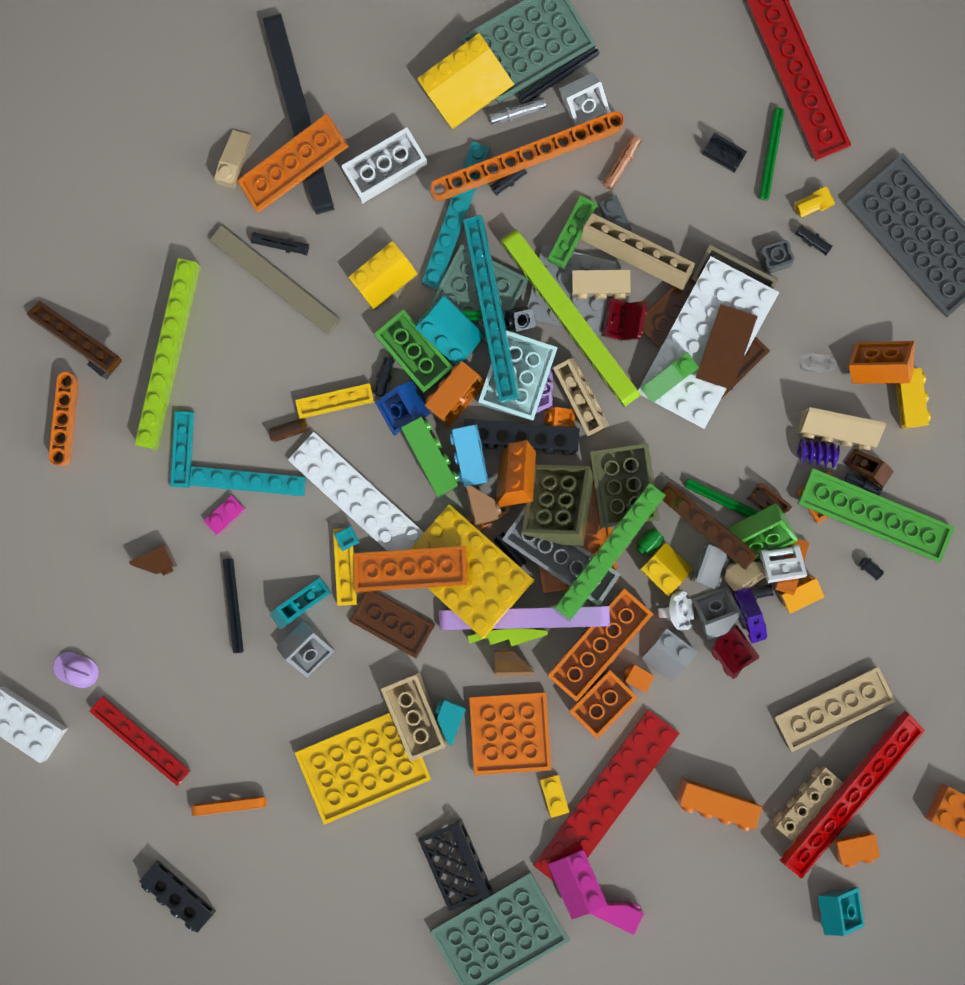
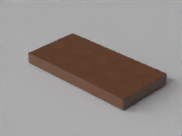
M720 304L695 378L733 390L758 316Z
M376 591L365 592L350 619L351 623L416 659L435 626L430 621Z

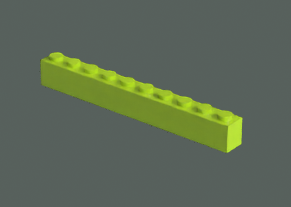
M180 258L177 260L135 440V445L157 451L159 449L201 268L194 261Z

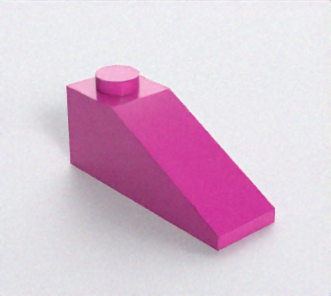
M606 901L608 906L590 913L632 935H635L644 916L641 906L632 901L630 904L625 901Z

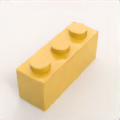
M914 368L911 383H895L901 429L924 427L929 425L931 420L930 411L927 410L926 405L928 393L924 390L926 377L925 373L922 372V368Z

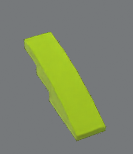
M533 628L494 629L484 639L488 638L490 645L509 639L511 646L548 635L547 630ZM477 633L467 635L469 643L483 639Z

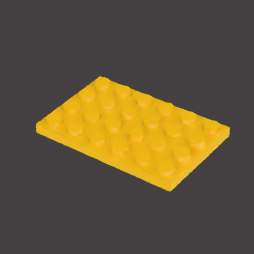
M449 504L411 549L467 546L469 585L428 589L484 639L532 584L534 579Z
M390 712L295 752L324 825L431 780L423 757L413 761L409 760Z

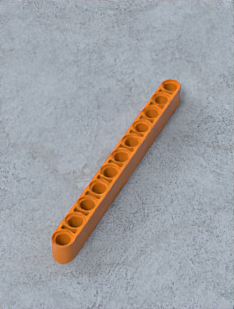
M614 111L438 178L431 184L430 195L435 201H443L617 134L623 126L624 116L620 112ZM616 120L619 125H612L610 121ZM593 127H599L601 132H595ZM580 133L584 138L578 139L575 134ZM564 140L567 145L561 146L558 141ZM547 147L549 152H542L540 148ZM528 153L532 158L525 159L523 154ZM511 160L514 162V165L508 166L505 161ZM494 167L497 171L490 173L487 168ZM477 174L479 178L473 180L470 178V175ZM458 180L462 185L456 187L452 182ZM436 187L443 188L444 192L436 193L434 189Z

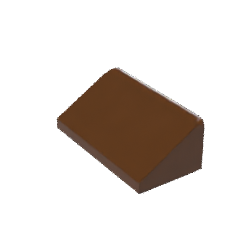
M306 418L297 419L270 428V440L277 442L307 432L309 427Z

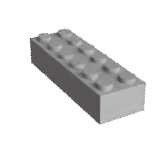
M523 508L502 541L570 587L593 555L581 546L562 545L522 534L526 509ZM610 568L588 597V600L599 606L621 574Z

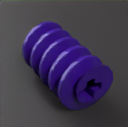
M802 438L798 445L797 458L801 457V463H804L806 458H808L809 464H812L815 459L818 466L821 461H824V467H827L828 463L831 462L832 468H834L838 462L840 446L838 445L836 448L834 443L829 446L827 442H823L821 445L820 441H816L813 444L812 440H808L806 443L805 439Z

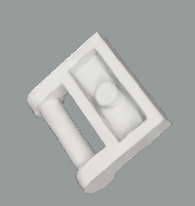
M799 544L788 548L768 551L767 549L760 550V559L763 563L768 583L806 577L807 572ZM787 555L794 556V558L770 561L769 559Z

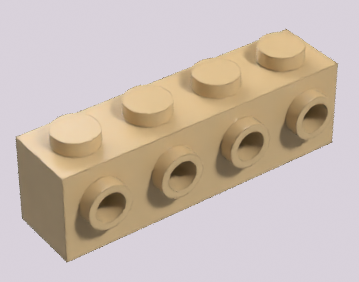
M822 765L820 768L816 767L812 771L810 780L804 782L799 787V793L795 798L791 797L786 803L787 807L783 812L780 811L773 819L775 822L772 825L793 843L807 828L809 822L816 817L821 808L831 799L834 792L843 784L839 778Z

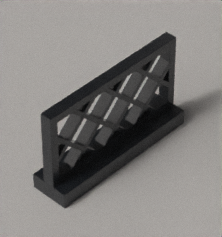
M459 820L450 826L418 839L449 911L491 895L493 889L463 820ZM450 830L454 836L452 843L442 840L444 833ZM433 839L438 841L435 851L427 847L426 840ZM440 843L451 847L447 856L437 852ZM453 848L461 852L462 857L460 861L450 858ZM435 856L446 859L443 868L435 866ZM448 861L458 865L455 874L445 870ZM461 866L469 870L470 875L468 879L457 875ZM443 873L453 877L451 886L443 884L441 880ZM456 879L466 883L463 892L452 888ZM468 884L476 887L477 895L471 896L465 893ZM451 891L461 895L459 902L451 903L449 898Z

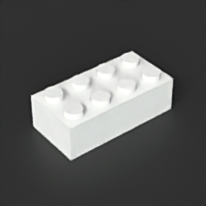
M406 127L343 164L341 167L363 204L426 167L427 159Z
M6 686L0 687V737L37 762L47 761L68 728Z

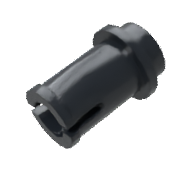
M864 557L859 563L860 570H865L876 581L884 574V571L875 565L871 558Z

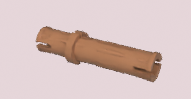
M631 135L624 149L620 150V156L602 183L603 186L613 190L630 160H633L634 153L642 142L640 138Z

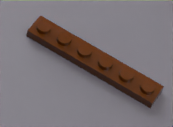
M41 301L27 313V316L32 321L107 374H110L122 362V359L117 354Z
M668 481L661 490L665 494V497L662 499L664 503L744 570H747L759 555L672 482Z

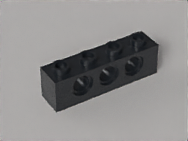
M159 860L153 864L139 881L142 884L143 890L147 893L151 892L156 896V901L162 906L166 905L171 910L170 913L177 919L181 918L185 922V926L192 932L198 933L216 912ZM158 881H163L166 884V889H160ZM172 894H178L181 901L175 902L172 899ZM187 907H193L195 914H188Z

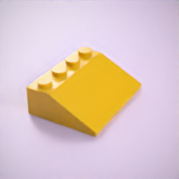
M480 33L417 78L452 129L515 85Z

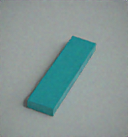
M174 411L170 487L190 488L194 411Z

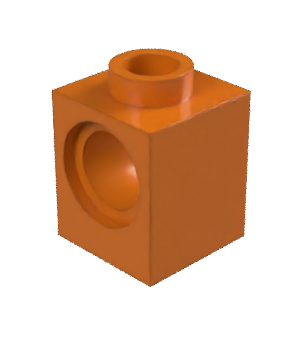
M632 664L631 667L628 666L623 674L625 682L646 693L655 677L635 664Z

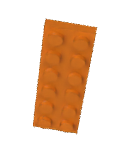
M326 113L237 181L255 211L260 213L349 146L330 115Z
M467 546L353 553L354 592L469 585Z

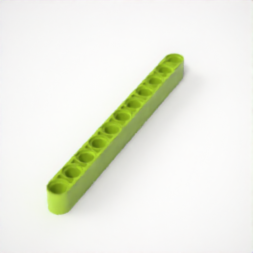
M514 229L500 240L503 247L619 402L626 407L637 399L640 393L520 232Z

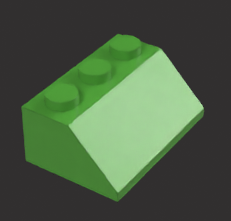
M776 503L727 528L759 554L753 562L761 560L760 550L767 549V551L781 549L798 541L787 517Z

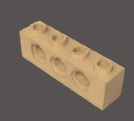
M576 358L568 359L553 367L587 436L610 426Z

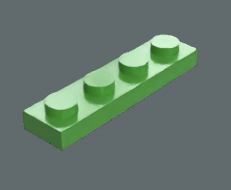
M580 195L548 257V262L565 269L582 236L583 228L592 213H594L598 203Z

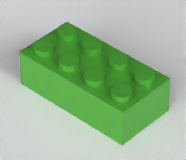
M403 309L374 335L425 395L447 377L453 367L440 351L415 328L416 323Z
M420 417L401 427L438 498L459 488L457 484L460 482L455 470L450 471L448 466L451 463L446 453L441 454L439 449L442 446L438 438L432 437L431 432L433 430L429 421H424Z

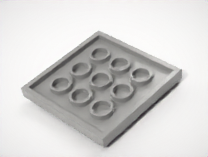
M542 244L539 259L594 333L599 336L608 296L607 299L602 300L595 299V296L588 297L585 300H577L576 297H572L571 273L572 270H615L616 261L573 252L565 269L547 261L553 247ZM532 286L528 307L534 308L535 322L564 328Z

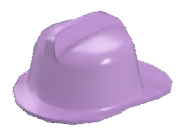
M73 652L60 654L55 659L53 665L56 677L62 682L75 687H90L98 678L99 671L95 662Z

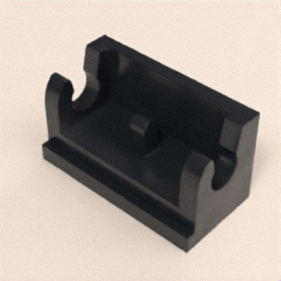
M714 133L702 155L735 173L747 151Z

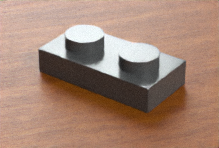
M617 195L599 202L600 209L606 220L628 231L632 230Z

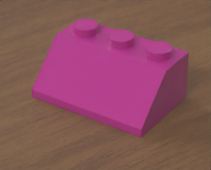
M584 849L548 864L571 920L608 906Z

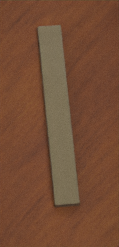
M222 225L210 238L213 244L326 334L329 335L340 321L339 318Z

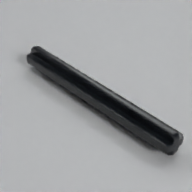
M597 47L590 48L518 95L520 103L523 104L531 101L599 56Z
M228 558L223 560L232 650L236 654L242 653L244 649L234 560Z

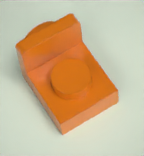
M560 407L548 408L544 414L545 425L574 428L575 410Z

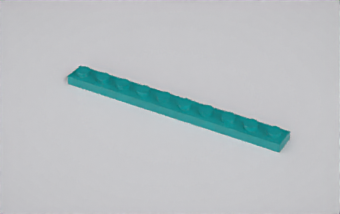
M478 215L463 221L499 402L503 403L519 399L520 397L484 218L482 215Z

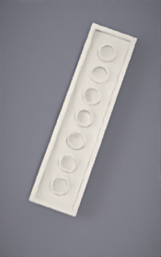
M313 432L288 459L290 463L387 551L410 550L424 534L418 526L316 433Z

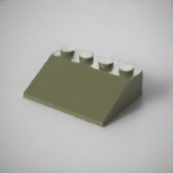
M648 443L590 452L601 528L616 526L643 489L649 483L655 487ZM658 506L646 522L660 520Z
M535 465L533 502L526 503L522 534L562 545L583 546L594 480L590 466Z

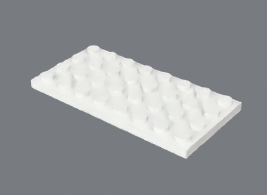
M710 256L639 387L638 392L640 395L649 399L641 387L688 352L696 364L700 365L720 304L758 316L746 349L747 352L779 292ZM697 369L657 399L655 403L705 429L727 388L696 379Z

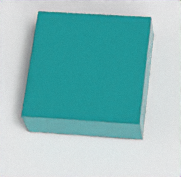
M352 525L334 534L342 551L360 543Z

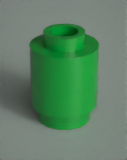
M655 528L647 530L635 542L637 545L636 550L642 556L645 554L650 556L661 545L664 537Z

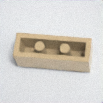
M572 270V297H576L577 300H585L592 296H595V299L598 300L607 299V296H614V299H626V296H629L631 293L630 270Z

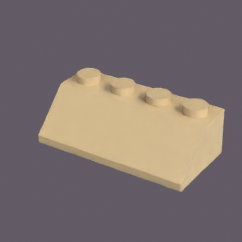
M809 407L801 413L798 434H803L802 437L806 439L818 437L822 438V442L833 443V441L840 442L841 446L852 447V445H857L860 450L870 451L878 446L886 423Z
M420 672L381 688L410 761L445 748L448 745Z

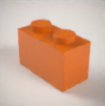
M871 831L836 838L833 841L837 860L845 867L855 866L856 862L861 861L863 863H871L875 861V858H880L876 836Z

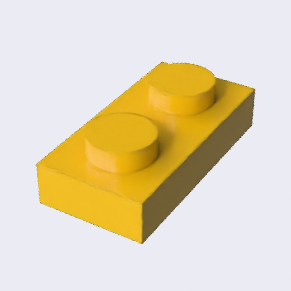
M559 775L540 779L551 818L569 813Z

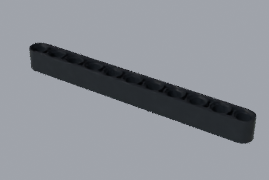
M281 13L264 17L263 23L293 133L296 137L312 124ZM322 166L306 178L316 215L335 210Z

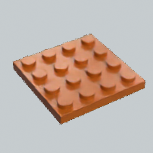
M546 692L469 697L474 775L551 770Z

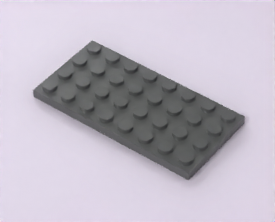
M902 153L846 202L845 205L942 314L948 317L965 302V221Z

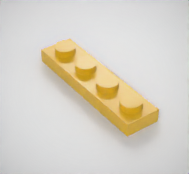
M370 383L295 400L299 419L375 403Z
M345 528L333 529L337 606L357 605V592H354V546L342 551L334 534Z

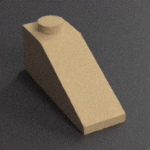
M232 131L219 160L214 177L218 185L236 190L237 180L240 178L251 140L250 134Z

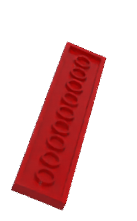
M745 0L814 160L818 161L851 147V142L789 0Z
M647 710L533 866L555 882L548 866L549 863L581 849H584L588 858L680 733Z
M903 711L896 718L893 725L884 732L878 743L859 762L858 767L846 778L843 785L834 792L833 797L821 808L818 815L809 822L808 827L796 838L793 845L784 852L783 857L779 861L801 879L924 733L925 730L909 713Z

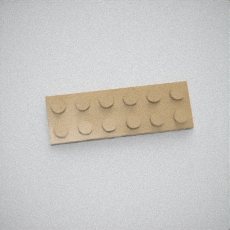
M876 666L774 716V719L790 752H794L896 701L880 668Z

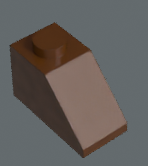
M857 449L853 450L845 463L847 467L862 477L868 478V481L882 487L885 486L894 472L885 461Z
M163 545L129 561L130 565L154 574L162 573L163 576L172 573V568L177 566L168 545Z

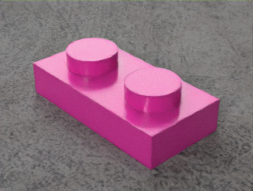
M231 495L204 522L216 535H219L245 508Z

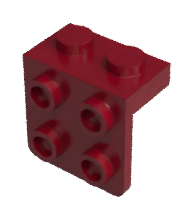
M612 298L608 299L601 336L617 341L639 340L644 331L643 323L647 314V303L644 301L627 303Z
M738 625L730 629L726 634L719 636L711 646L713 657L719 660L725 674L732 679L737 678L743 668L760 657Z

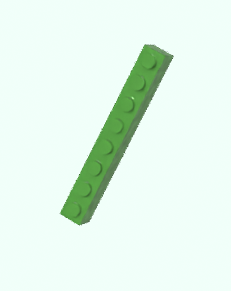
M650 483L643 489L553 608L555 612L567 621L572 620L665 497V494Z

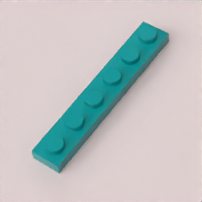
M191 466L189 485L304 496L306 477Z

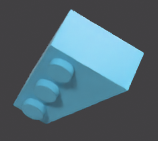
M477 424L453 429L450 439L457 453H454L456 464L460 465L461 472H458L460 483H463L464 487L490 481V475H487L485 465L487 463L483 456Z

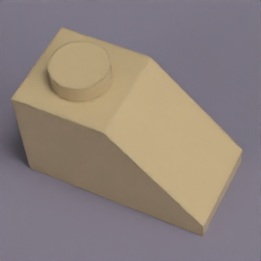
M752 562L747 570H744L737 563H732L725 570L724 580L734 591L751 587L766 577L763 563Z

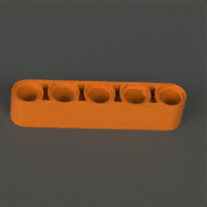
M69 372L60 373L56 382L49 460L57 466L68 465L72 453L79 380ZM71 377V384L65 386V379ZM69 396V403L63 405V398ZM66 414L68 418L67 422L65 424H61L60 419L63 415ZM64 433L65 441L59 443L58 438L60 434ZM62 452L63 460L61 462H57L56 456L58 453Z

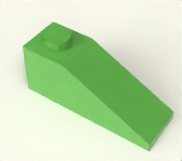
M687 352L641 387V389L653 403L697 370L699 366Z

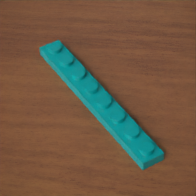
M472 142L462 169L487 160L490 147ZM471 174L470 178L476 180L479 178V176L477 174ZM458 181L456 187L462 185V183ZM476 188L452 197L423 277L422 285L436 290L440 286L448 269L464 224L463 220L466 218Z

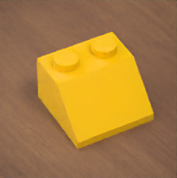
M665 542L639 570L665 596H669L685 580L693 568Z

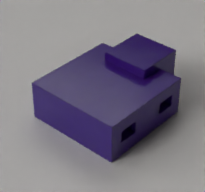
M750 587L734 591L736 603L742 613L739 619L749 633L748 637L751 644L765 640L768 636L763 613Z

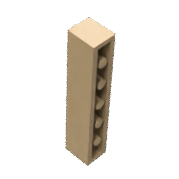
M592 213L583 228L582 241L681 290L684 289L691 277L695 266L694 262Z

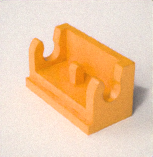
M812 575L798 581L794 595L777 591L784 608L790 614L825 597L817 578Z

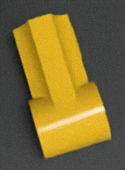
M828 186L794 203L795 211L800 218L835 205Z

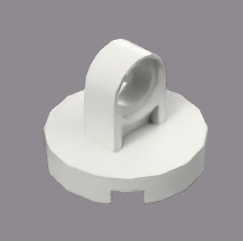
M684 591L673 593L670 598L669 607L657 609L658 618L671 617V621L677 630L690 629L692 626L689 624L690 620L694 619V607L692 600L686 597L688 593Z

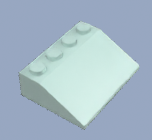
M506 330L520 398L503 403L499 402L491 363L478 405L533 421L558 347Z

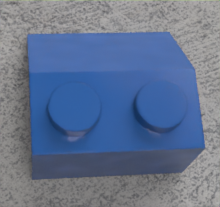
M413 381L397 386L375 402L393 435L402 432L401 427L420 417L424 419L431 414L425 407V402Z

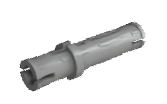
M542 97L518 106L505 107L504 110L490 113L489 116L491 124L494 126L506 121L512 122L513 119L546 110L547 107L545 99Z

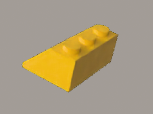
M392 241L348 278L373 310H375L418 275V273Z

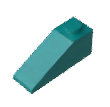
M318 578L275 608L269 615L282 630L331 592L321 578Z

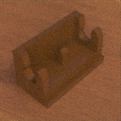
M759 483L747 497L749 501L761 510L776 503L785 514L793 507L764 483Z

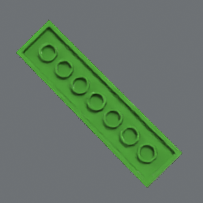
M814 468L809 473L797 503L800 506L938 563H941L955 528Z

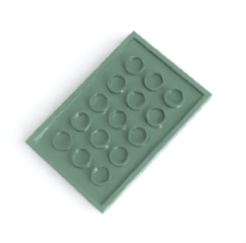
M523 0L460 37L462 44H465L480 33L515 84L496 98L498 104L596 46L595 41L570 0Z
M531 872L521 876L492 893L489 897L480 900L430 930L434 941L460 985H495L569 942L567 934Z

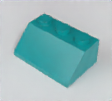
M445 295L417 320L415 326L454 365L460 364L466 359L485 336V333Z

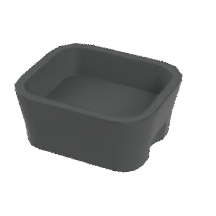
M787 240L762 246L757 252L762 269L768 273L789 268L794 263V255Z

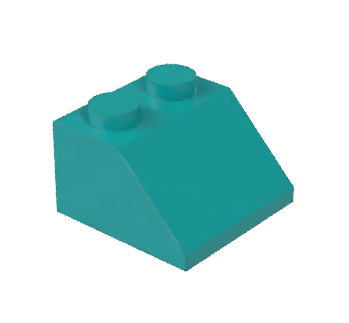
M445 697L444 701H439L435 713L438 714L437 720L447 743L452 746L465 713L466 705Z
M859 887L828 891L818 896V906L820 908L821 925L824 935L846 936L865 926Z

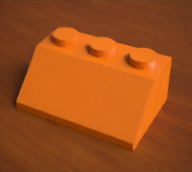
M914 341L856 342L849 363L852 384L911 383L914 372Z
M462 361L452 368L451 375L447 379L441 381L438 386L439 389L427 398L425 407L450 428L483 389L485 383L478 373Z
M527 440L509 443L500 455L496 503H499L500 507L533 502L536 451Z

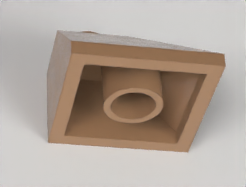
M466 486L465 493L474 526L499 519L498 515L501 514L499 503L495 504L494 499L474 487Z
M498 647V651H494L495 677L534 676V670L516 652L510 651V647Z

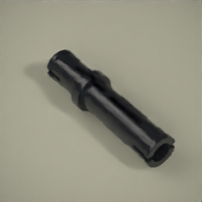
M253 232L251 236L252 244L285 250L289 254L294 252L307 256L309 252L308 243L293 241L292 238L283 239Z

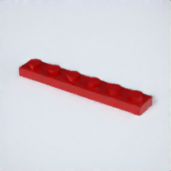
M101 696L89 712L176 786L191 771L104 696Z

